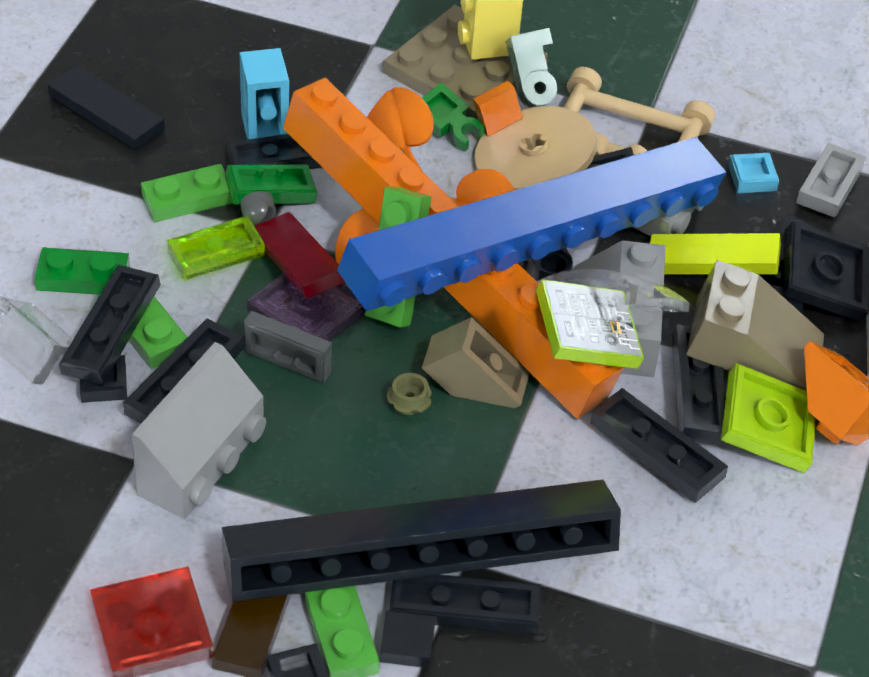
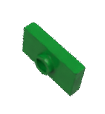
M227 165L225 177L234 204H240L246 195L257 191L270 193L275 204H309L316 202L318 191L308 165Z

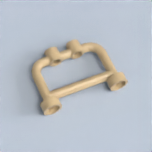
M588 67L576 68L567 82V90L570 95L564 108L579 113L582 105L585 104L682 133L678 142L694 137L698 138L699 135L708 133L716 117L714 109L708 103L700 100L687 103L682 115L679 116L598 92L602 85L601 77L596 71ZM595 132L597 139L595 156L632 147L634 155L647 151L644 147L637 144H631L627 147L612 144L605 135Z

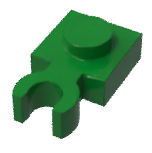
M442 82L422 97L433 116V133L439 138L449 132L453 135L455 146L462 151H467L469 149V139L463 135L464 133H473L479 139L484 135V126L481 121L468 117L470 106Z

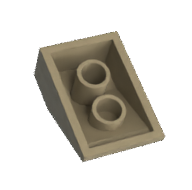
M716 260L698 295L686 355L722 367L728 371L738 363L807 391L804 347L809 341L823 346L824 333L758 274Z

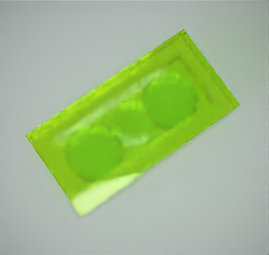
M248 216L167 240L168 253L184 281L265 256V243Z

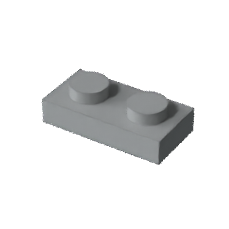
M827 143L801 187L796 203L835 218L860 175L866 156Z

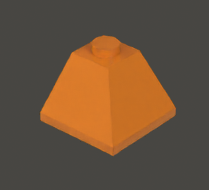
M809 341L804 347L808 412L820 421L816 428L830 441L839 444L842 440L858 446L869 438V377L843 355Z

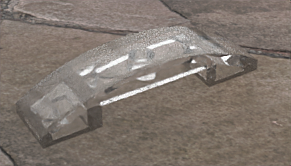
M577 269L560 272L537 280L539 284L541 280L624 291L626 293L625 305L646 311L689 312V302L674 291L655 282L620 272L603 269Z

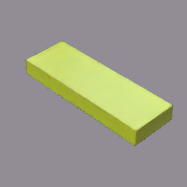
M780 233L651 235L650 244L666 245L664 274H709L716 260L741 267L755 274H778L781 248Z

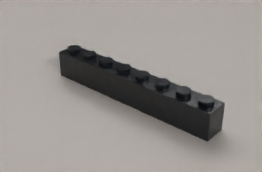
M602 479L222 527L224 571L232 602L613 552L619 551L621 508Z

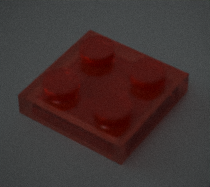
M188 566L90 589L91 602L112 677H139L213 657L214 646Z

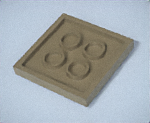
M454 5L383 60V73L423 96L442 82L470 106L468 117L478 119L473 98L506 81H509L515 87V91H517L509 56L471 60L466 44H461L458 37V21L464 20V13L461 7ZM544 52L545 59H546V64H547V55H548V53Z

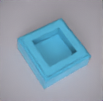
M770 153L730 155L728 168L737 193L777 191L779 179Z

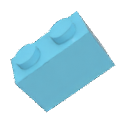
M281 48L240 52L241 116L247 140L288 134L283 129V125L289 109V78Z

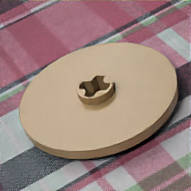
M539 106L521 110L522 119L490 136L484 133L477 143L474 155L477 170H496L511 182L515 190L587 169L596 154L597 139L592 124L582 114L564 107Z

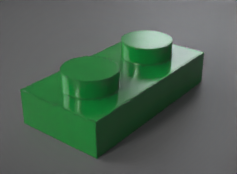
M42 247L34 278L36 291L100 295L118 264L130 267L129 253Z

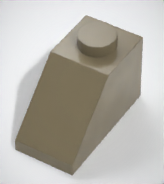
M472 317L432 335L422 369L451 396L509 408L521 406L529 377V372Z

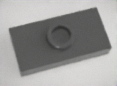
M251 311L244 320L245 352L323 383L332 373V342L254 311Z

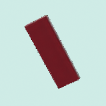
M290 212L251 227L254 240L306 299L345 282L337 272L339 264Z

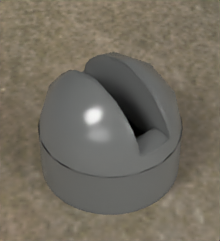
M252 192L246 195L240 202L243 218L249 225L255 226L275 218L276 207L274 199L268 192Z

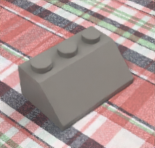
M620 241L574 266L573 284L620 290L625 293L644 360L638 369L624 367L621 374L654 377L661 344L666 245Z
M214 342L132 433L137 495L184 520L196 505L201 506L207 501L212 492L213 485L224 473L228 474L234 469L239 460L240 453L250 442L254 443L261 437L266 426V418L263 411V395L223 345Z

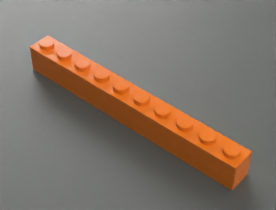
M326 77L293 92L283 129L378 223L380 222L385 187L398 186L432 196L429 216L459 207ZM518 263L504 271L494 270L479 275L466 283L460 281L444 286L576 419H579L608 399L624 367L554 359L536 293L539 283Z

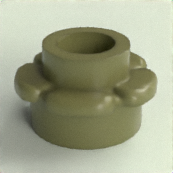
M404 373L394 379L392 387L388 389L387 400L390 404H394V409L397 412L413 415L424 412L431 405L429 397H431L432 391L423 376L416 373Z

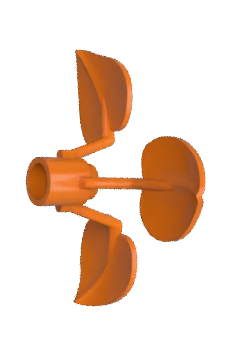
M392 88L386 91L378 100L367 118L421 169L410 147L421 146L431 138L434 128L431 110L426 102L410 89ZM479 169L461 179L456 188L457 198L451 199L460 207L508 193L515 189L502 173L493 169ZM365 209L352 214L339 232L335 250L336 262L340 264L349 239L378 231L379 223Z

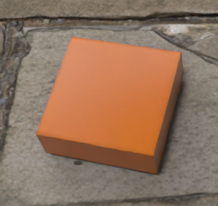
M509 81L473 98L478 119L483 124L484 133L487 136L523 118L515 87Z

